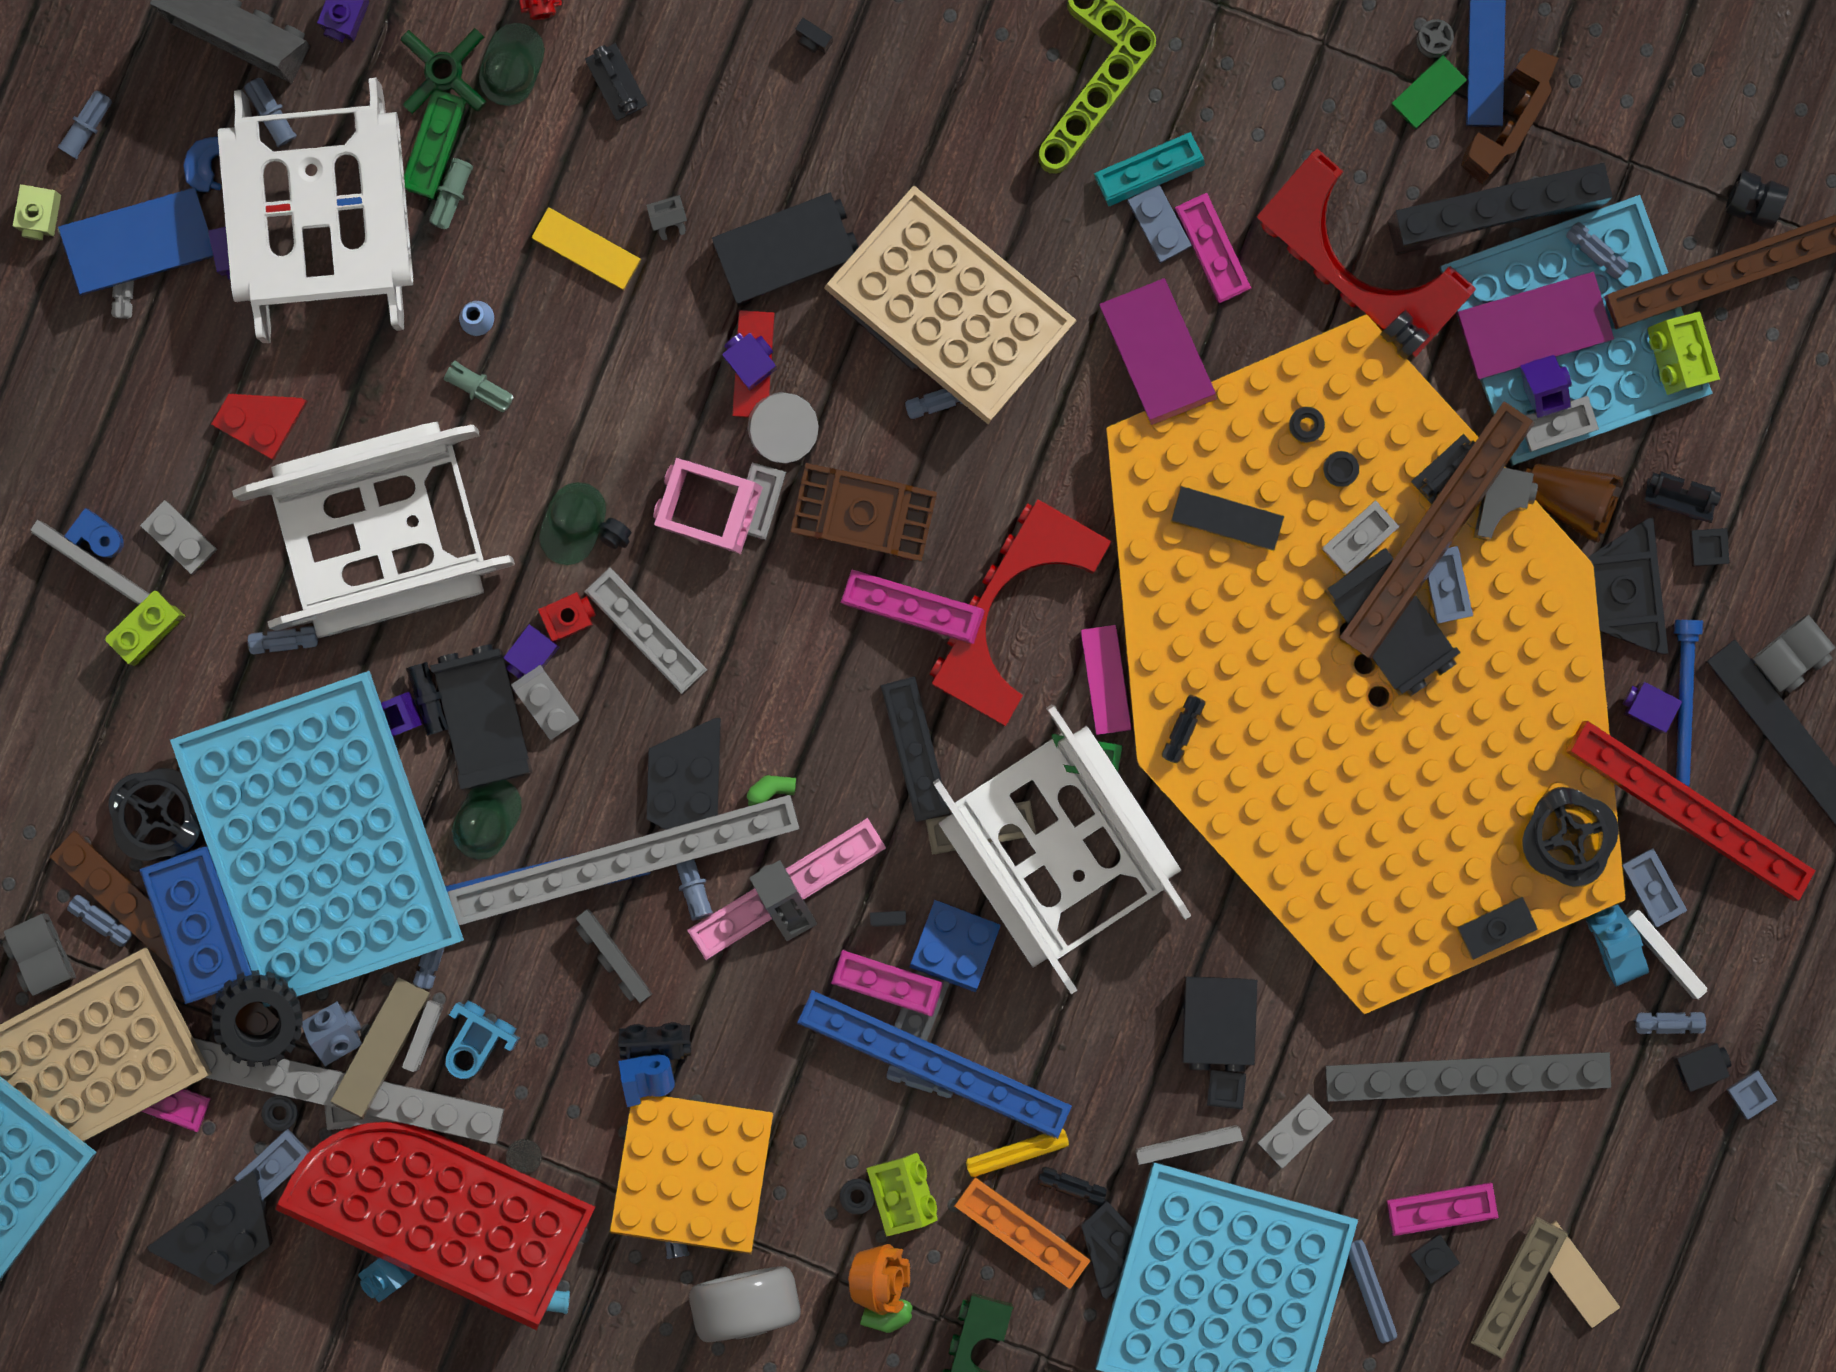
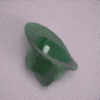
M512 23L503 26L492 37L480 68L479 81L484 94L496 104L505 106L519 104L531 93L545 52L543 40L535 29L527 24Z
M576 482L567 484L557 491L550 503L539 536L541 548L548 558L558 564L571 565L579 563L588 557L600 533L597 527L601 522H604L607 510L605 500L599 490L590 484Z
M505 780L473 788L469 792L455 817L452 827L453 840L458 850L467 857L477 860L488 859L498 854L519 820L522 810L521 797L516 787Z

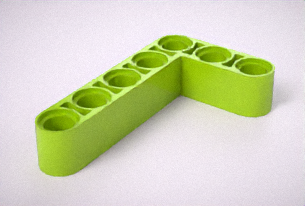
M1067 0L1069 13L1114 47V50L1042 143L1038 160L1040 166L1048 173L1057 174L1068 167L1154 52L1156 46L1154 32L1113 0H1093V5L1088 9H1080L1074 4L1073 0ZM1107 15H1115L1120 19L1121 26L1114 31L1108 30L1101 21ZM1135 36H1143L1148 40L1149 48L1145 51L1137 52L1131 47L1130 40ZM1113 64H1122L1127 68L1128 75L1124 79L1116 80L1110 76L1108 69ZM1095 91L1101 92L1106 96L1107 103L1103 107L1095 108L1088 103V95ZM1078 119L1085 124L1086 130L1082 135L1073 136L1067 131L1066 124L1070 120ZM1057 147L1063 151L1065 158L1058 164H1052L1046 160L1045 152L1049 148Z

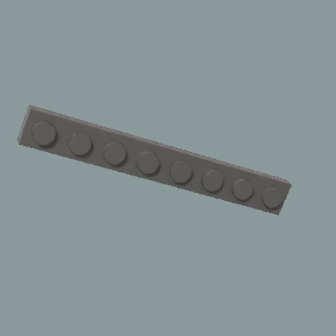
M1610 1052L1325 1065L1326 1097L1328 1102L1611 1088Z

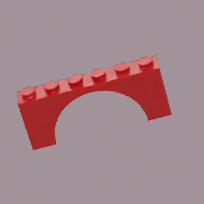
M1317 148L1258 214L1257 218L1262 221L1260 225L1270 236L1274 238L1279 236L1288 244L1287 250L1299 261L1305 259L1315 268L1313 272L1317 278L1325 284L1329 285L1332 283L1341 291L1340 297L1353 308L1358 306L1381 331L1406 310L1413 317L1412 324L1418 328H1423L1430 335L1412 353L1416 357L1473 294L1476 288L1451 266L1439 276L1423 285L1402 290L1375 287L1352 275L1336 257L1329 242L1326 227V211L1329 197L1334 185L1344 171Z
M1037 499L1034 506L1027 503L1017 522L1023 524L1016 537L1009 534L1000 550V553L1005 555L999 567L992 564L982 583L987 585L985 592L981 598L974 595L969 604L982 608L985 611L974 644L950 637L947 642L952 647L946 659L939 656L929 674L935 678L932 682L933 686L1004 727L1007 725L1023 695L1003 679L993 664L988 651L986 621L993 600L1012 578L1037 566L1050 564L1069 565L1093 574L1112 542Z

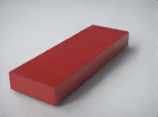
M739 310L738 334L741 333L745 337L748 333H751L755 339L761 335L773 350L775 313ZM735 373L733 417L749 418L756 403L770 395L771 375L749 391Z

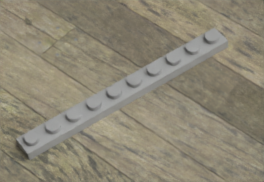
M787 795L448 891V895L458 924L463 925L800 829L791 795Z
M194 1038L212 1073L205 1078L339 1108L331 1104L330 1101L346 1072L285 1058L277 1062L276 1058L272 1059L269 1066L263 1067L262 1062H255V1067L247 1066V1061L241 1060L239 1064L233 1061L231 1054L226 1056L221 1050L219 1043ZM384 1081L366 1115L497 1144L505 1109Z

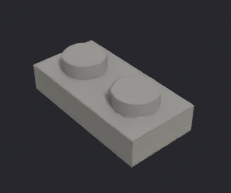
M1585 396L1570 401L1571 408L1537 418L1535 413L1526 415L1535 422L1525 437L1529 451L1532 452L1599 430L1589 397Z
M166 500L140 525L192 575L218 550Z
M1375 500L1321 549L1346 575L1398 529L1399 526Z
M541 665L511 684L516 694L550 740L580 721Z
M1307 1093L1257 1143L1283 1169L1333 1118Z

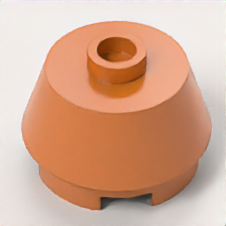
M886 1244L860 1251L856 1254L848 1276L851 1298L855 1303L879 1315H885L888 1312L898 1313L902 1310L904 1303L899 1301L902 1288L909 1287L910 1263L909 1259L901 1257L903 1249L893 1248L892 1245Z

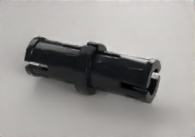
M428 662L406 668L416 698L413 699V702L419 708L427 736L448 730L449 728L439 702L441 698L440 691L436 692Z

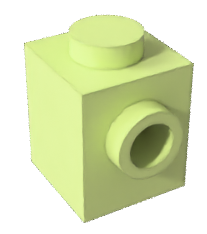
M20 184L13 227L22 231V237L43 240V235L54 236L61 195L55 190Z

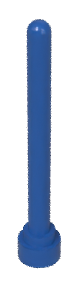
M1675 619L1674 634H1678L1677 641H1681L1679 700L1682 701L1678 709L1676 779L1689 787L1695 642H1699V635H1703V620Z

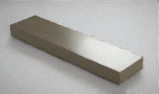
M398 977L332 1097L331 1104L364 1119L431 996L429 992Z
M1537 1216L1534 1218L1471 1340L1472 1344L1501 1359L1504 1358L1558 1255L1568 1232Z

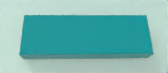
M1191 132L1100 170L1094 173V177L1109 207L1205 166V161Z

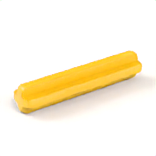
M1064 1129L1061 1130L1058 1139L1041 1134L968 1158L966 1166L969 1175L976 1177L1065 1148L1069 1145V1141Z

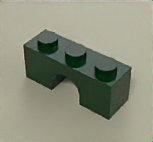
M971 1293L969 1301L963 1299L957 1319L964 1321L960 1335L953 1334L948 1354L954 1356L951 1369L944 1368L943 1372H990L974 1364L971 1358V1351L974 1345L982 1339L992 1338L1004 1342L1013 1304Z

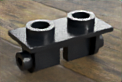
M616 43L608 47L605 45L600 46L593 51V55L585 58L616 121L648 106Z
M1465 434L1460 436L1411 481L1431 504H1433L1475 443L1473 440L1470 441Z
M1660 471L1659 474L1653 472L1651 477L1648 478L1644 503L1659 509H1666L1686 515L1692 519L1712 523L1714 508L1718 505L1721 493L1715 491V487L1691 481L1688 490L1682 488L1685 481L1684 478L1667 474L1663 471Z
M670 1022L658 1027L634 1024L626 1028H620L618 1039L620 1059L652 1055V1049L659 1048V1054L665 1055L669 1060H684V1056H691L690 1025Z

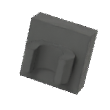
M680 195L646 205L653 231L658 230L662 240H667L665 229L671 225H676L681 235L685 234L684 222L687 221Z

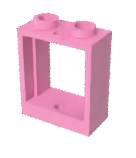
M676 458L674 465L669 466L665 475L664 483L667 487L663 499L660 498L654 508L653 517L656 519L654 525L663 530L741 554L763 487L753 481ZM687 472L738 487L722 537L671 521Z

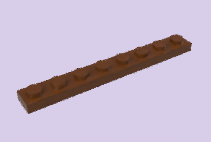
M1836 215L1605 295L1604 299L1615 329L1617 330L1836 253Z
M1503 401L1340 636L1342 640L1370 659L1373 657L1535 424L1533 420Z
M73 831L52 853L50 858L174 971L149 897L77 831ZM217 993L204 999L213 1006L216 1002L215 997ZM252 1002L239 1010L236 1015V1025L246 1034L263 1035L275 1027L279 1017L269 1007L264 1008L263 1002Z

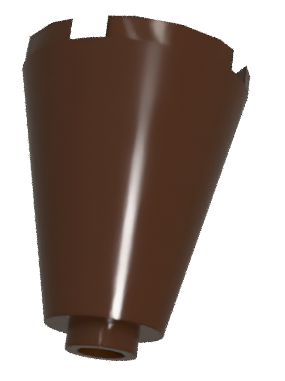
M1536 464L1533 470L1527 468L1525 472L1534 474L1532 483L1538 484L1535 500L1540 506L1590 541L1599 543V533H1605L1619 498L1613 496L1616 487L1622 489L1623 477L1610 473Z

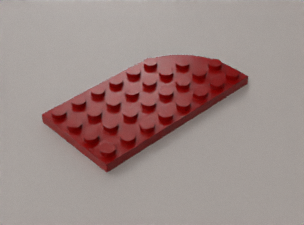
M374 1122L339 1131L315 1146L294 1171L277 1203L276 1210L537 1330L591 1219L595 1206L432 1131L404 1123Z

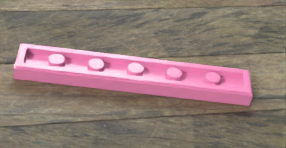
M867 818L789 866L786 870L804 900L886 849ZM754 888L687 931L705 960H707L772 918Z

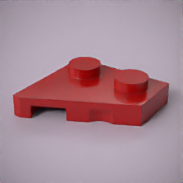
M228 394L211 425L275 460L308 401L296 397Z

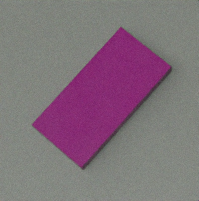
M1594 271L1457 312L1477 380L1521 368L1520 365L1551 355L1558 357L1614 340Z
M1165 278L1099 304L1151 425L1217 399L1216 392Z

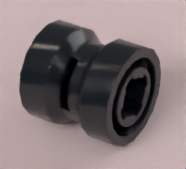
M1406 310L1380 333L1387 342L1395 344L1397 353L1404 360L1430 336L1423 328H1418L1412 324L1413 317Z

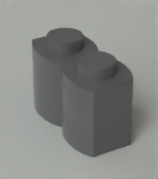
M1805 615L1753 656L1751 660L1777 693L1784 689L1791 693L1805 681L1802 675L1807 670L1813 667L1815 671H1818L1833 659L1829 653L1836 647L1810 615Z
M42 913L4 931L6 939L2 941V944L10 960L16 959L19 965L20 972L17 973V978L24 992L30 991L32 996H38L76 978L70 960L62 947L58 933L48 914Z

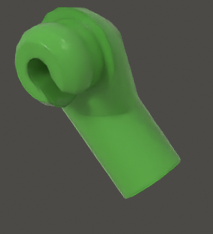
M771 775L762 777L749 788L747 793L748 806L766 802L775 793L795 795L796 778Z
M901 1299L899 1301L904 1303L902 1310L898 1313L888 1312L885 1315H879L865 1308L860 1325L891 1333L910 1322L912 1318V1305L910 1302Z

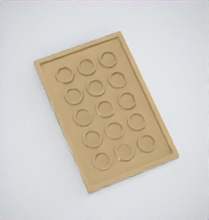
M915 186L907 192L824 288L987 424L992 421L1077 321Z
M147 948L139 950L0 1024V1077L83 1142L212 1074Z

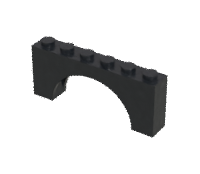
M1604 162L1395 210L1387 222L1396 256L1427 249L1435 244L1461 235L1507 223L1559 214L1571 216L1601 209L1613 196Z

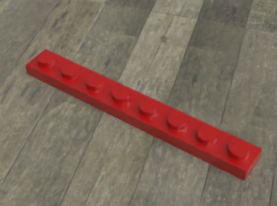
M1582 721L1565 751L1566 753L1792 901H1799L1816 870L1591 722Z

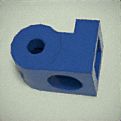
M87 508L82 511L64 536L78 546L85 539L89 542L91 550L95 554L106 558L117 556L124 545L122 534Z
M646 1055L619 1061L621 1082L627 1107L641 1104L640 1098L664 1096L675 1087L671 1062L665 1055Z

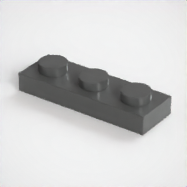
M588 909L579 915L576 920L580 925L575 929L588 945L594 942L601 951L597 958L609 973L615 970L622 979L618 986L630 1001L636 998L639 1003L653 994L592 912Z

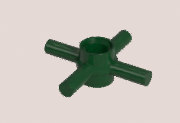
M474 28L451 53H434L408 30L401 37L400 41L425 63L424 75L426 80L402 105L413 114L436 89H453L475 111L479 112L487 102L462 79L463 69L461 62L485 37ZM442 63L452 65V73L446 79H438L434 76L436 67Z

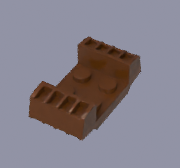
M1531 48L1509 75L1507 80L1526 90L1513 111V114L1518 116L1516 121L1509 120L1495 142L1477 133L1468 145L1462 159L1461 167L1481 184L1485 182L1499 164L1507 163L1518 150L1552 92L1549 81L1559 59L1558 57Z
M806 463L790 532L798 536L816 540H828L891 554L896 558L920 562L924 554L937 492Z

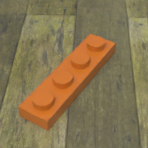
M976 1177L973 1178L954 1205V1207L1069 1289H1071L1091 1261L1087 1256Z

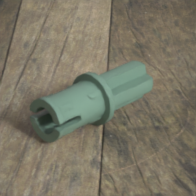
M452 158L445 181L437 189L440 193L429 219L433 226L440 229L449 228L459 200H464L462 193L473 170V165L463 160Z
M456 360L451 364L453 368H448L444 381L450 382L469 393L470 399L474 400L477 398L500 412H505L510 407L513 395L488 381L487 375L482 374L480 376L459 364Z

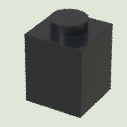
M1710 1042L1672 1057L1686 1091L1691 1092L1730 1077L1727 1068L1732 1066L1726 1049L1724 1047L1719 1048L1717 1043Z

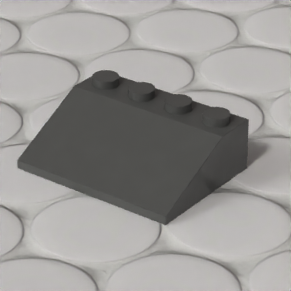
M151 0L150 2L151 6L166 22L290 84L293 83L311 47L303 39L305 34L289 25H286L284 29L272 24L274 18L266 13L255 9L253 14L241 9L242 2L239 0Z

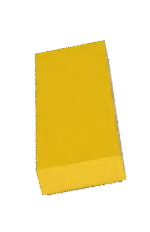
M548 207L531 237L536 242L623 291L641 262V259L550 207Z

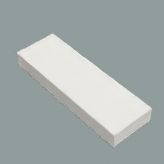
M1631 910L1626 916L1640 934L1641 940L1693 999L1702 997L1707 992V987L1641 911Z

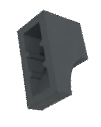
M1503 468L1481 500L1474 538L1491 539L1495 527L1503 516L1513 510L1524 511L1527 509L1528 504H1534L1538 484L1532 483L1533 473Z
M781 860L764 866L758 873L749 877L766 910L786 941L817 925L815 918Z

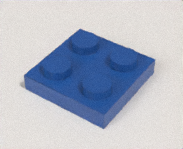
M934 900L909 967L976 992L1001 925Z

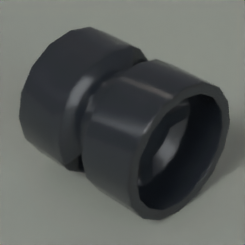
M1742 169L1730 192L1725 212L1741 219L1751 216L1754 224L1772 230L1784 207L1789 187L1772 180L1764 184L1762 183L1761 176Z

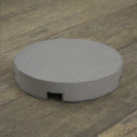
M778 392L756 403L749 415L747 430L751 443L758 454L770 461L789 463L801 459L810 452L817 440L819 425L815 411L806 400L795 394Z

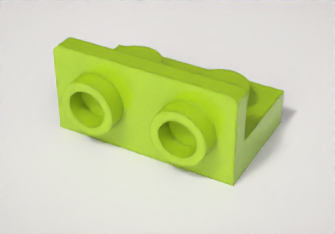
M1700 312L1668 319L1647 328L1649 343L1654 351L1660 371V380L1664 385L1667 395L1720 380Z
M153 591L106 636L105 640L129 665L136 666L186 616L176 606L170 605L159 592Z
M918 1153L866 1168L886 1237L922 1228L937 1221V1204L934 1197L930 1194L926 1181L927 1170L924 1163L920 1160Z

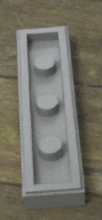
M37 520L31 528L32 534L138 605L150 595V593L80 546L72 543L46 523Z
M611 568L605 571L584 591L681 694L707 671L702 663Z

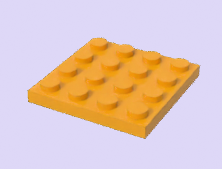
M646 1096L640 1098L641 1104L630 1107L610 1233L752 1254L773 1113L666 1096Z

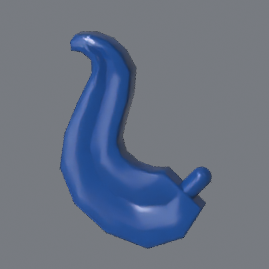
M218 137L198 140L187 151L183 166L185 179L197 192L210 193L211 188L215 190L222 188L220 183L213 182L215 175L212 171V161L216 156H219Z

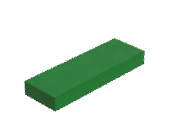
M438 89L431 94L404 174L405 191L435 200L438 186L440 185L467 105L463 98Z

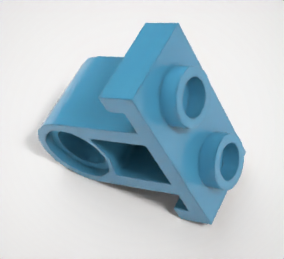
M1618 904L1585 918L1589 930L1594 934L1606 970L1616 987L1649 973V968L1641 948L1643 943L1640 934Z
M467 1000L465 1005L460 1002L456 1003L449 1016L456 1019L461 1014L468 1019L447 1053L446 1067L454 1077L460 1079L476 1075L484 1066L499 1038L507 1041L504 1048L508 1051H512L520 1039V1037L514 1034L516 1028L500 1018L495 1023L483 1016L486 1010ZM462 1050L470 1052L474 1058V1064L470 1070H462L456 1064V1056Z
M379 1258L361 1271L358 1276L361 1279L360 1284L364 1292L370 1298L375 1297L379 1303L413 1278L415 1274Z

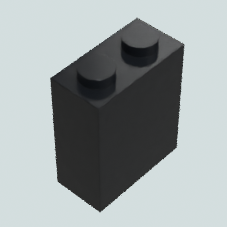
M1184 976L1181 1061L1189 1063V1069L1211 1070V1064H1225V1071L1246 1072V1065H1255L1257 979Z

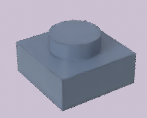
M1755 1070L1726 1089L1747 1120L1778 1101L1758 1070Z

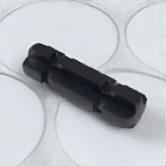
M1194 695L1187 697L1183 705L1185 710L1180 712L1169 739L1171 741L1166 743L1162 752L1164 759L1173 763H1178L1184 753L1183 747L1187 746L1198 722V719H1196L1197 715H1201L1205 706L1203 699Z
M1043 1167L1038 1178V1184L1049 1189L1055 1187L1058 1192L1080 1200L1088 1199L1087 1202L1097 1206L1103 1204L1107 1194L1105 1187L1096 1184L1091 1186L1088 1181L1063 1172L1058 1174L1057 1170L1049 1167Z

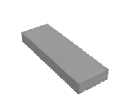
M1233 1125L1136 1148L1135 1154L1140 1165L1242 1141L1243 1137L1240 1127Z

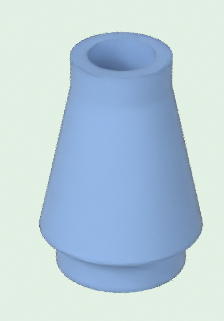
M472 301L461 309L459 322L466 333L480 336L492 328L494 313L485 302ZM473 310L480 312L479 318L475 321L469 320L470 312Z

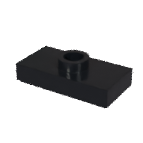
M1523 897L1517 898L1457 927L1472 960L1538 930Z

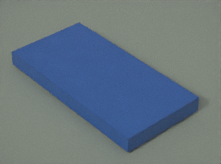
M195 188L58 227L79 296L214 257L208 227Z
M208 846L139 869L185 1004L218 993V991L222 992L224 984L229 979L232 982L237 980L238 974L244 972L245 976L252 975Z

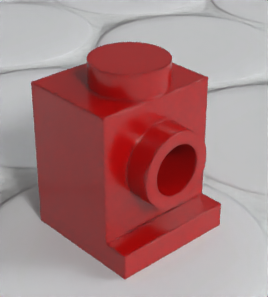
M578 592L538 609L549 636L554 643L592 627L593 623L590 618L596 616L588 597L586 596L581 599ZM565 609H572L574 611L575 617L571 622H564L562 619V612Z

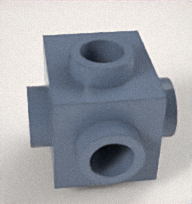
M338 1001L303 1021L302 1028L308 1043L325 1066L362 1044L357 1033L361 1029L359 1021L351 1010L346 1013Z

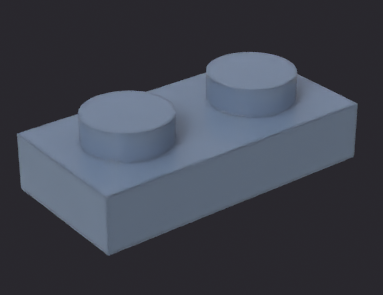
M1160 185L1128 199L1127 202L1160 264L1192 247Z
M1458 546L1448 548L1427 578L1437 624L1473 616Z
M1653 848L1622 864V869L1655 928L1687 911Z
M287 1129L234 1179L238 1181L256 1168L260 1174L258 1182L263 1200L296 1170L309 1151Z

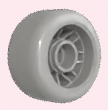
M786 1266L758 1269L710 1280L695 1285L689 1293L695 1330L703 1342H717L735 1338L743 1339L767 1333V1331L797 1322L801 1314L795 1279L791 1270Z

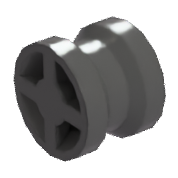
M1432 19L1426 22L1421 27L1416 38L1419 52L1428 58H1439L1445 55L1454 40L1453 30L1447 22L1440 19Z

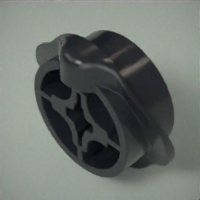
M160 768L150 772L130 774L122 778L111 791L109 812L113 823L114 838L118 847L129 857L148 861L164 856L179 855L190 849L198 839L201 827L181 772L169 768ZM147 785L167 787L160 798L153 802H148L133 794L136 790ZM175 794L178 795L184 806L185 819L183 826L175 822L167 811L169 802ZM127 803L138 810L142 816V823L134 835L129 830L125 820ZM139 803L146 808L150 807L152 809L157 805L163 808L161 815L171 825L159 820L154 821L153 824L147 821L149 814ZM155 827L165 828L176 835L164 843L152 844L143 841L147 834Z
M1568 787L1554 788L1538 801L1533 816L1524 831L1522 839L1524 856L1530 866L1541 874L1550 876L1568 886H1587L1603 873L1610 853L1617 843L1619 828L1616 816L1605 803L1593 799L1576 789ZM1566 810L1579 811L1590 818L1593 823L1578 824L1572 819L1570 813L1567 814ZM1555 813L1558 819L1556 821L1558 832L1555 836L1543 841L1542 829L1544 822L1548 816ZM1567 829L1571 834L1577 833L1578 835L1574 845L1570 840L1564 841L1562 838ZM1598 833L1599 844L1596 854L1591 860L1586 862L1583 855L1585 853L1583 842L1591 837V835ZM1563 850L1568 854L1571 861L1574 860L1575 865L1561 863L1554 859L1547 851Z

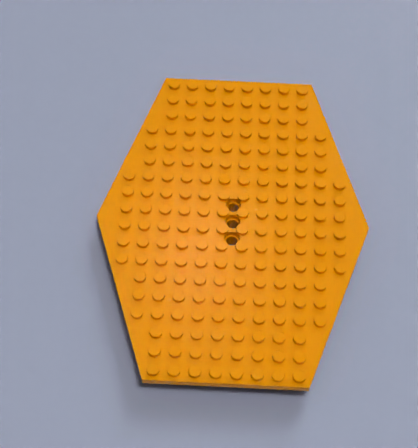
M1367 314L1212 381L1211 383L1217 396L1216 400L1153 425L1150 424L1145 411L1106 428L1137 763L1363 1014H1367L1625 900L1619 834L1617 843L1610 853L1603 873L1594 882L1584 887L1568 886L1550 876L1539 873L1530 866L1523 853V834L1533 816L1538 801L1547 792L1557 787L1573 788L1605 803L1613 811L1618 822L1614 783L1565 752L1582 721H1589L1610 735L1594 566L1589 558L1536 500L1534 504H1528L1527 509L1524 511L1513 510L1503 516L1495 527L1492 538L1489 540L1474 538L1480 508L1479 503L1449 546V548L1456 546L1459 548L1473 616L1437 624L1452 647H1457L1461 653L1454 657L1457 664L1440 676L1437 671H1434L1424 678L1428 685L1417 693L1410 696L1406 691L1398 695L1372 658L1373 665L1368 674L1357 672L1354 661L1362 653L1340 638V627L1346 621L1325 593V590L1346 575L1321 548L1376 500L1398 524L1399 528L1351 571L1385 547L1395 559L1432 505L1411 481L1463 434L1470 441L1476 442L1478 436L1407 358L1404 360L1397 353V347L1392 342H1387L1380 335L1381 329ZM1299 408H1315L1324 418V431L1313 442H1300L1290 432V417ZM1307 418L1302 419L1300 427L1303 431H1311L1313 429V422ZM1337 451H1346L1352 454L1359 464L1358 477L1352 484L1345 487H1337L1330 484L1323 473L1325 460ZM1181 486L1284 516L1275 550L1271 551L1172 522L1171 519ZM1426 579L1416 596L1436 623ZM1373 687H1380L1386 692L1387 699L1381 707L1374 706L1369 701L1368 695ZM1194 695L1203 699L1205 706L1201 715H1197L1196 719H1198V722L1187 746L1183 747L1184 753L1178 763H1173L1164 759L1162 752L1166 743L1171 741L1169 739L1180 712L1185 710L1183 705L1187 697ZM1566 810L1567 814L1570 813L1572 819L1578 824L1593 823L1590 818L1579 811ZM1555 813L1548 816L1544 822L1542 829L1543 841L1550 839V837L1555 836L1558 832L1556 824L1558 819ZM1567 829L1562 838L1564 841L1570 840L1574 845L1578 835L1577 833L1571 834ZM1598 833L1591 835V837L1583 842L1585 850L1583 855L1586 862L1591 860L1596 854L1599 844ZM1547 851L1557 861L1568 865H1575L1574 860L1571 861L1565 851ZM1523 897L1538 930L1472 960L1457 927L1517 898Z

